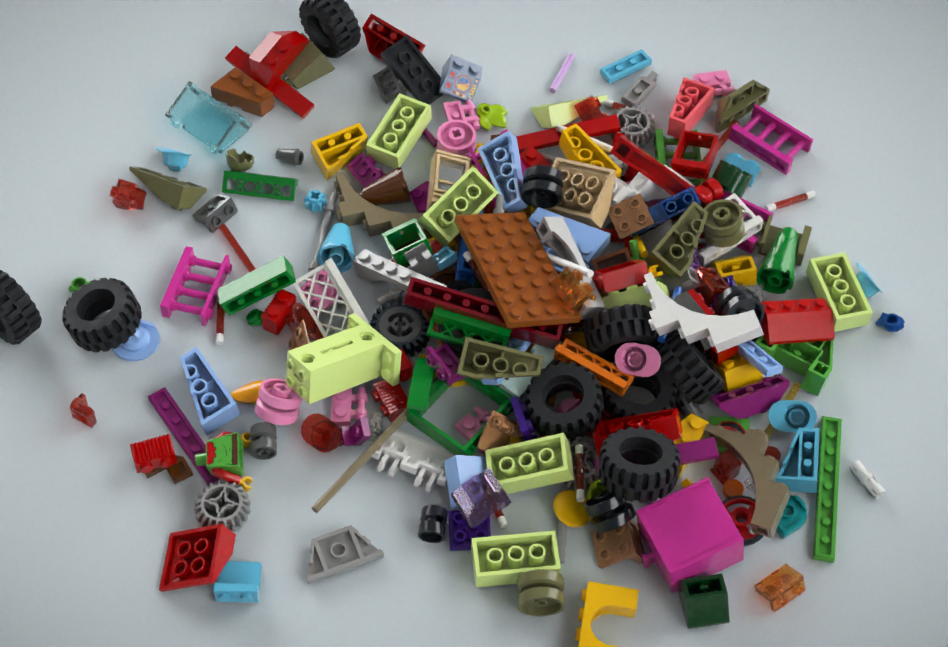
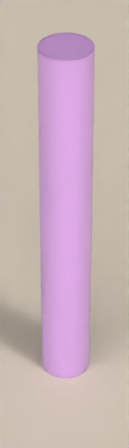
M568 54L549 89L551 93H555L575 58L573 54Z

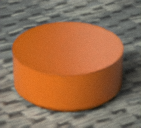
M736 479L727 480L722 489L723 495L726 498L740 496L744 491L743 484Z

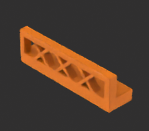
M567 338L562 345L558 344L555 349V360L565 362V364H570V362L577 363V367H580V365L585 366L588 372H593L600 385L623 397L635 378L633 375L621 372L617 366ZM568 346V347L574 349L575 352L571 351L570 349H568V348H566V347ZM620 376H622V377H624V378H626V379H628V380L625 381V380H623L622 378H620Z

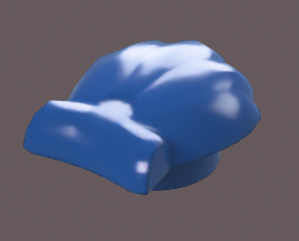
M884 312L876 321L877 326H882L889 332L902 330L905 323L903 318L897 314H886Z

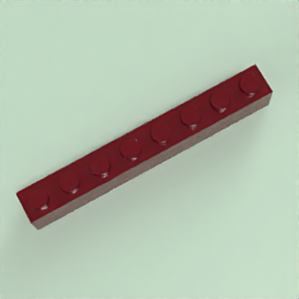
M415 277L410 279L403 304L432 313L434 308L438 307L511 330V337L553 350L559 342L563 324L508 328L495 302Z

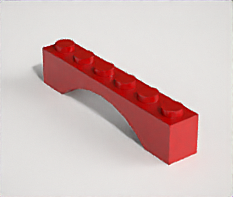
M623 135L619 137L610 150V153L652 180L671 196L692 187ZM694 188L701 202L699 205L704 209L711 203V199Z

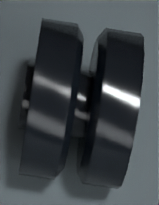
M537 165L527 168L523 175L521 199L524 203L536 208H553L558 206L562 200L564 175L560 170L550 166Z
M739 285L725 289L715 302L714 311L716 316L735 315L754 310L760 324L764 319L765 310L763 304L747 287Z
M605 490L588 499L583 504V508L587 516L593 517L591 525L596 533H604L632 520L636 516L633 504L626 502V498L621 499L615 493Z

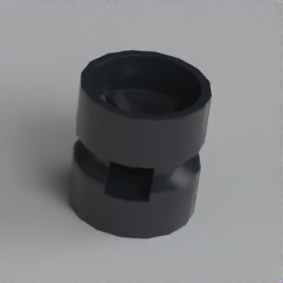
M426 505L422 508L421 523L418 530L419 539L428 543H440L444 540L445 525L447 524L448 517L447 509L439 505Z

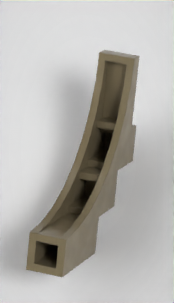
M343 172L336 173V181L333 184L335 192L340 194L338 195V210H336L337 220L348 226L362 224L364 231L367 230L369 237L380 235L413 218L418 220L424 214L401 213L378 207L357 194L347 182ZM418 222L426 238H433V236ZM418 238V239H416V240H413V241H411V242H409V243L416 242V241L420 240V238Z
M707 424L704 430L706 438L714 437L716 444L733 453L752 476L756 489L755 510L751 520L753 533L773 538L790 498L789 487L781 482L774 483L779 472L778 460L770 455L764 456L769 445L768 435L759 429L753 430L748 428L744 435L737 430L731 431L724 429L720 425Z

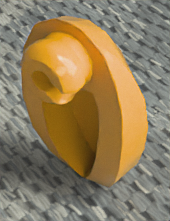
M263 381L251 382L231 392L233 400L243 404H255L259 398V389Z

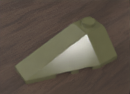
M129 167V170L164 203L172 205L171 208L174 210L191 209L207 192V188L191 182L178 181V178L165 176L162 173L143 167Z
M693 201L644 261L650 266L659 265L656 268L657 272L662 271L663 274L680 278L692 264L693 255L697 249L698 240L703 231L708 212Z
M466 337L462 346L457 375L476 380L540 376L544 356Z

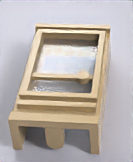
M436 149L430 165L427 210L469 170L471 158Z

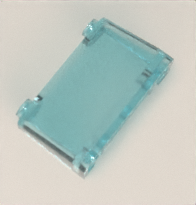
M191 81L187 83L165 114L170 119L168 123L175 128L180 126L209 146L207 149L215 155L217 153L222 154L249 131L252 126L242 115L229 109L205 91L199 89Z

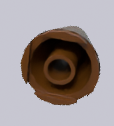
M401 167L392 170L363 187L362 192L359 193L362 198L374 205L412 202Z

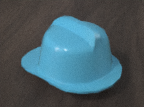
M155 147L156 150L162 152L163 164L171 171L181 172L187 166L189 156H192V154H185L169 148Z
M856 262L860 270L856 277L865 297L870 298L878 292L883 293L876 286L864 267Z
M780 400L771 406L768 413L771 425L783 432H797L799 427L813 428L817 420L814 407L804 401Z

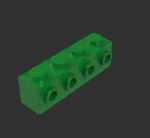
M283 255L218 288L220 306L230 316L295 283L293 266Z

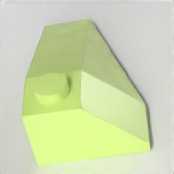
M600 95L555 104H545L530 107L542 128L551 129L556 128L559 124L566 125L608 98L607 95Z

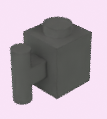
M424 242L404 253L410 263L408 269L426 277L440 271Z

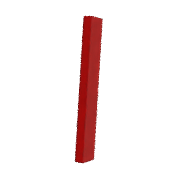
M235 46L225 57V60L252 78L249 64L250 55L238 46ZM280 78L269 90L276 99L303 119L315 107L314 103Z
M617 114L574 123L591 138L621 131ZM574 124L565 125V127L568 128ZM556 128L516 136L519 154L531 146L536 150L559 145L562 133L556 131Z

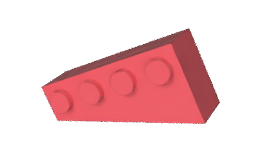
M683 77L679 93L669 117L667 135L680 139L683 130L691 131L712 106L715 88Z

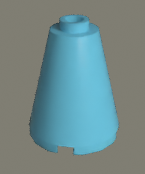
M344 223L333 225L317 255L320 265H323L326 260L332 258L340 273L350 270L353 265L352 260L355 258L350 228Z

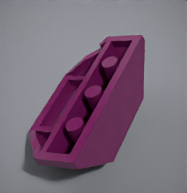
M781 374L774 375V377H764L762 381L726 392L721 390L711 397L710 401L739 420L747 419L752 415L767 412L784 395L790 386V381Z

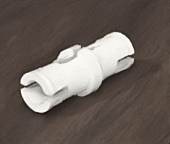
M860 460L854 462L853 466H850V470L859 478L860 484L862 486L865 485L875 499L880 498L886 492L875 479V475L870 473Z

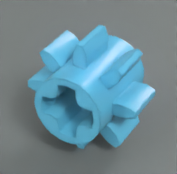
M318 190L308 191V196H304V203L306 209H310L314 213L323 211L322 208L326 205L327 199H325V193L321 194Z

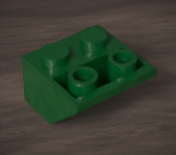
M722 573L681 579L678 594L687 629L730 622L728 592Z

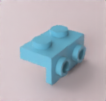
M735 152L733 154L727 153L724 159L725 162L753 175L748 185L752 187L758 173L761 172V167L758 166L759 163L751 159L746 161L742 159L743 156Z

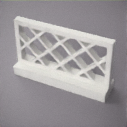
M735 193L725 200H734L742 208L743 215L749 216L750 220L747 222L743 221L744 236L737 244L724 248L715 247L711 244L709 246L705 239H699L698 243L707 244L706 249L701 252L698 250L699 264L703 268L762 230L763 219L759 215L755 216Z
M332 258L326 260L323 265L298 278L293 283L324 338L328 337L330 328L340 332L346 330L344 327L349 312L350 314L355 313L370 325ZM324 269L328 274L326 283L316 280L317 274ZM303 281L312 282L309 292L302 291L298 284ZM315 283L325 285L323 295L312 293ZM328 286L336 288L337 295L335 299L325 296ZM311 296L321 298L319 309L310 306ZM324 299L334 301L332 312L322 310ZM337 302L346 305L345 315L335 313ZM321 312L331 315L328 325L320 323L319 317ZM334 316L344 318L341 328L331 326Z

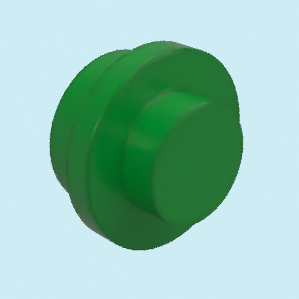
M258 309L250 311L246 316L248 325L251 327L259 326L262 323L261 314H263V311Z

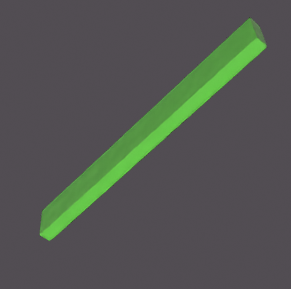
M822 416L820 423L812 560L833 563L836 545L842 419Z

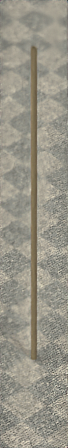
M438 376L433 379L432 385L439 378ZM406 408L311 507L315 513H318L401 426L407 419V411L409 409Z

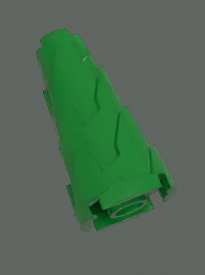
M785 227L778 233L776 240L757 271L756 282L759 287L760 284L764 285L763 290L767 292L784 294L787 289L791 290L795 279V253L798 242V234L794 228Z

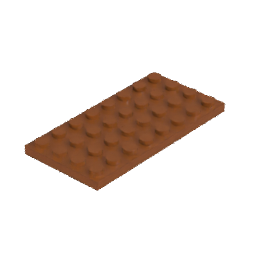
M525 212L456 215L454 222L508 328L580 322L581 315Z

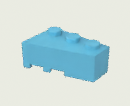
M799 427L795 434L790 450L775 479V482H781L789 487V491L817 492L819 428Z

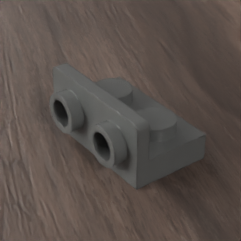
M389 66L373 75L382 99L386 104L397 98L399 93L407 96L406 91L408 89Z
M217 193L192 216L195 221L206 224L210 232L214 233L234 216L238 209L230 196Z

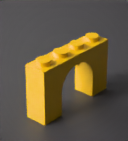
M588 581L587 589L583 588L581 601L585 603L584 608L579 609L578 620L582 621L581 628L577 627L575 640L579 641L578 647H618L599 641L592 632L591 624L597 617L605 614L634 618L639 590Z

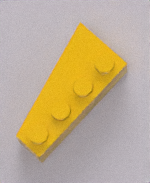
M577 124L562 130L559 146L568 160L613 169L616 171V177L620 179L622 170Z

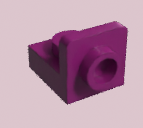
M359 418L352 426H342L340 428L343 446H361L371 437L367 418Z

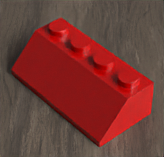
M824 298L761 302L765 313L760 326L764 333L762 336L768 345L834 340L833 312Z

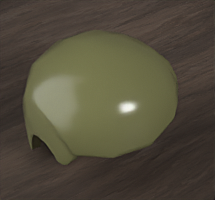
M230 149L226 152L227 165L233 171H246L254 164L253 155L246 153L245 150L241 154H238L235 149Z

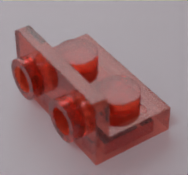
M593 95L574 105L581 121L607 116L605 112L601 113L599 107L602 105L598 97L594 98Z

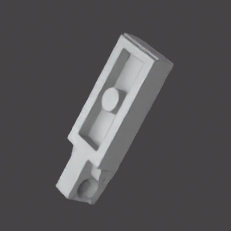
M652 71L647 77L640 76L622 95L621 102L631 108L633 105L637 108L654 90L658 74Z

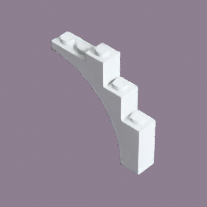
M664 165L672 172H674L676 175H678L680 178L689 183L691 186L696 187L691 181H689L688 179H686L685 177H683L667 165ZM638 172L629 185L615 176L610 207L639 193L644 202L654 199H667L671 195L640 172ZM609 214L602 226L603 229L612 221Z
M651 272L644 275L646 280L643 283L646 293H651L653 298L649 300L653 310L649 311L652 319L648 321L652 331L656 330L659 336L678 329L681 339L686 338L688 344L707 337L710 346H715L719 353L764 335L754 310L726 316L705 315L678 305L669 298L658 286Z

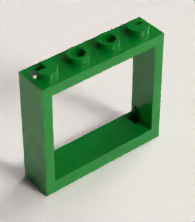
M438 378L431 386L427 410L450 387L444 380L441 381ZM462 378L469 385L500 405V408L497 410L498 413L504 416L511 414L513 406L510 398L513 397L496 385H483L481 379ZM414 409L407 411V422L454 455L472 456L477 450L480 437L487 424L486 422L463 446L424 419L422 416L426 411Z

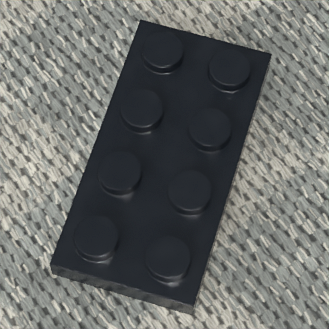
M408 35L380 54L416 100L431 105L444 95L439 93L440 75Z

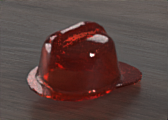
M301 303L293 304L292 312L285 317V322L293 334L301 321L304 320L307 334L311 339L317 341L324 338L306 307Z
M319 413L311 414L303 421L301 426L302 437L318 451L327 453L337 449L339 446H343L342 431L335 422Z

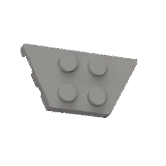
M352 525L313 538L311 540L308 574L306 576L307 584L384 558V552L373 546L371 541L365 536L360 535L358 530Z

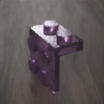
M490 467L473 475L451 493L453 501L471 528L478 526L491 514L512 503Z

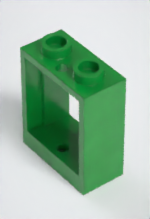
M416 218L382 233L393 259L401 266L405 267L410 264L404 253L423 242L430 253H433ZM420 238V240H418V241H416V242H414V243H412V244H410V245H408V246H406V247H404V248H402V249H400V250H398V251H395V249H397V248H399V247H401V246H403V245H405V244H407V243H409V242H411V241H413V240H416V239Z

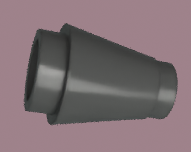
M277 149L276 159L297 166L302 164L304 153L299 149Z

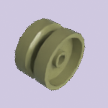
M725 199L715 200L704 208L708 212L703 233L705 240L715 247H730L737 244L743 238L745 233L742 208L738 203Z
M537 569L524 572L518 576V609L520 612L529 616L544 617L558 614L564 610L565 596L563 594L564 578L562 574L553 570Z

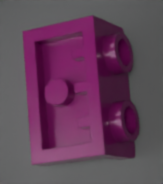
M362 152L346 166L363 187L386 175L380 167L376 168L374 166L376 162L370 155L366 157Z

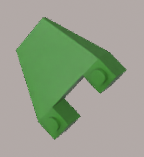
M763 336L758 338L755 344L779 364L804 376L801 388L816 396L820 394L832 371L833 340L768 345Z

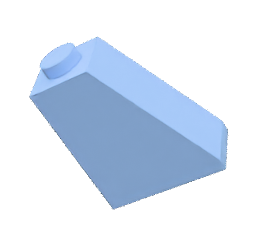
M455 455L444 461L451 509H459L461 512L470 511L473 506L480 503L487 471L486 457Z

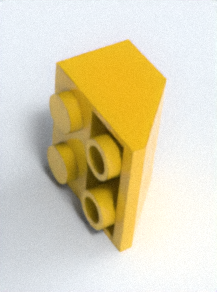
M741 255L710 263L716 281L733 275L738 286L742 283L744 286L756 284L757 268L750 255Z
M738 353L719 365L713 359H709L723 377L725 384L722 389L726 392L763 380L762 373Z

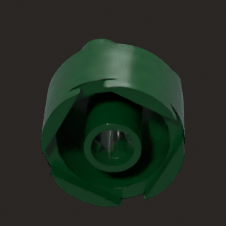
M720 160L711 178L716 179L723 190L731 194L735 193L738 197L742 198L753 175Z

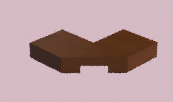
M176 455L177 463H174L171 467H159L153 469L150 473H144L148 479L167 470L174 484L193 476V472L184 457Z

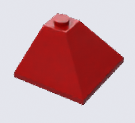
M223 524L170 533L159 591L164 592L213 584L233 554L236 534Z

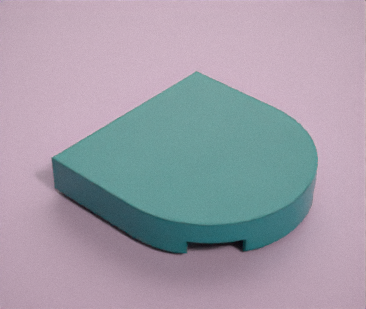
M790 495L776 531L783 539L799 530L805 524L807 507L800 497Z

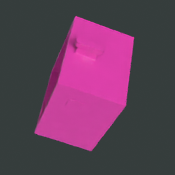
M708 477L636 510L638 530L650 552L649 554L641 555L642 564L646 569L651 564L656 563L672 594L678 591L681 579L713 575L744 560V539Z

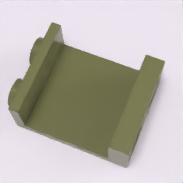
M769 215L767 222L763 221L760 232L764 234L763 236L759 235L756 246H760L758 254L764 256L767 255L778 233L783 229L770 225L773 217ZM805 225L803 233H797L798 242L795 264L801 266L812 230L810 226Z

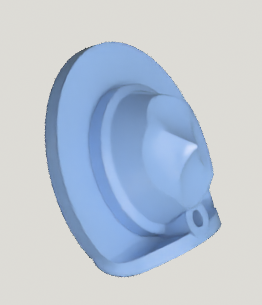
M140 320L141 322L139 327L136 328V333L130 336L125 344L123 342L119 345L120 347L112 348L113 352L121 359L127 361H139L151 356L158 348L160 342L159 332L153 323Z

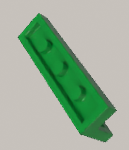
M224 170L222 192L294 201L299 179ZM228 178L235 179L239 186L234 190L227 189ZM248 181H252L257 187L252 192H248L243 186ZM266 183L271 184L275 189L270 194H265L261 188ZM284 185L291 186L290 197L283 196L279 189Z
M435 307L426 335L463 346L466 337L470 338L477 335L480 336L482 341L488 343L496 341L502 343L501 346L506 347L511 330ZM434 323L441 324L445 331L441 333L432 331ZM456 329L460 330L464 337L460 339L454 338L451 332Z

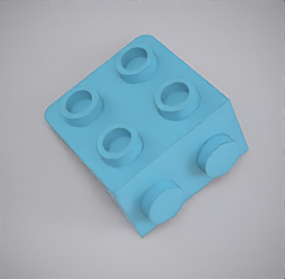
M228 561L218 576V582L214 583L213 592L216 602L259 603L262 564L260 562Z

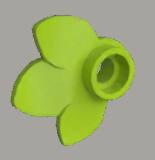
M482 103L478 105L476 112L480 118L479 123L486 131H489L492 125L506 128L507 121L504 116L508 113L506 108L498 104L489 105Z

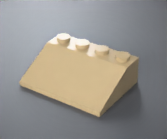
M556 157L552 167L560 170L564 175L562 200L558 206L542 209L601 229L609 213L616 171Z

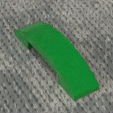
M418 357L416 361L407 409L427 411L436 370L433 366L430 367L427 364L425 358Z

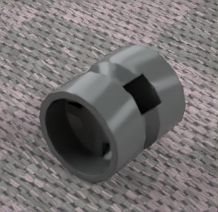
M259 422L252 425L250 428L251 456L260 460L275 457L277 455L276 426L268 422Z

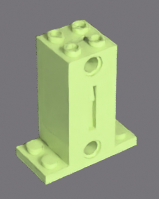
M353 313L348 315L347 330L287 351L286 384L308 404L380 376L392 386L399 384L402 351Z

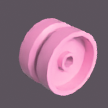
M450 120L439 127L437 132V150L468 157L467 155L470 154L468 147L471 146L473 151H475L476 131L471 124L462 120Z
M278 378L267 379L260 385L255 413L266 422L277 425H290L298 419L299 406L302 404L303 398H300L293 389L287 386L286 380Z

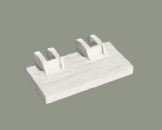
M396 430L371 457L379 460L383 454L384 456L378 464L377 471L382 472L387 464L391 463L392 466L388 473L391 477H394L399 468L414 475L420 469L414 486L419 487L424 478H428L429 481L426 484L425 490L431 492L436 482L444 487L447 484L444 461L455 455L447 449Z

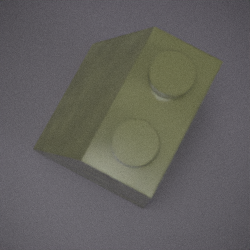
M310 41L283 74L286 75L284 79L290 86L294 84L300 89L332 72L335 68Z

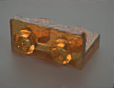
M566 267L550 283L569 308L575 312L588 298L594 301L596 297L592 293L594 289L587 282L584 283L582 280L584 276L577 269L573 271Z
M784 564L754 585L755 591L770 601L771 610L774 612L805 591L803 575L788 564Z

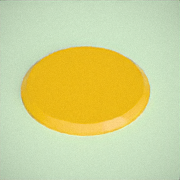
M575 490L561 491L555 497L553 502L554 512L557 518L565 525L582 527L591 519L583 508V504L588 499L585 497L584 502H577Z

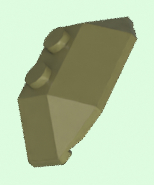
M753 79L740 88L734 89L726 97H722L717 103L716 132L720 133L750 113L755 104L760 106L765 103L770 89Z

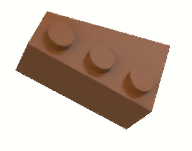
M236 67L210 86L212 101H222L227 103V106L233 107L234 105L242 108V111L263 117L274 108L273 93Z

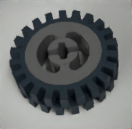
M394 300L390 301V306L384 303L382 309H376V314L372 315L370 326L399 350L403 349L406 356L410 353V356L413 357L415 356V351L419 354L422 352V347L425 348L427 346V342L430 339V336L426 335L429 323L421 309L404 305L402 300H398V304L395 305ZM399 322H402V337H398Z

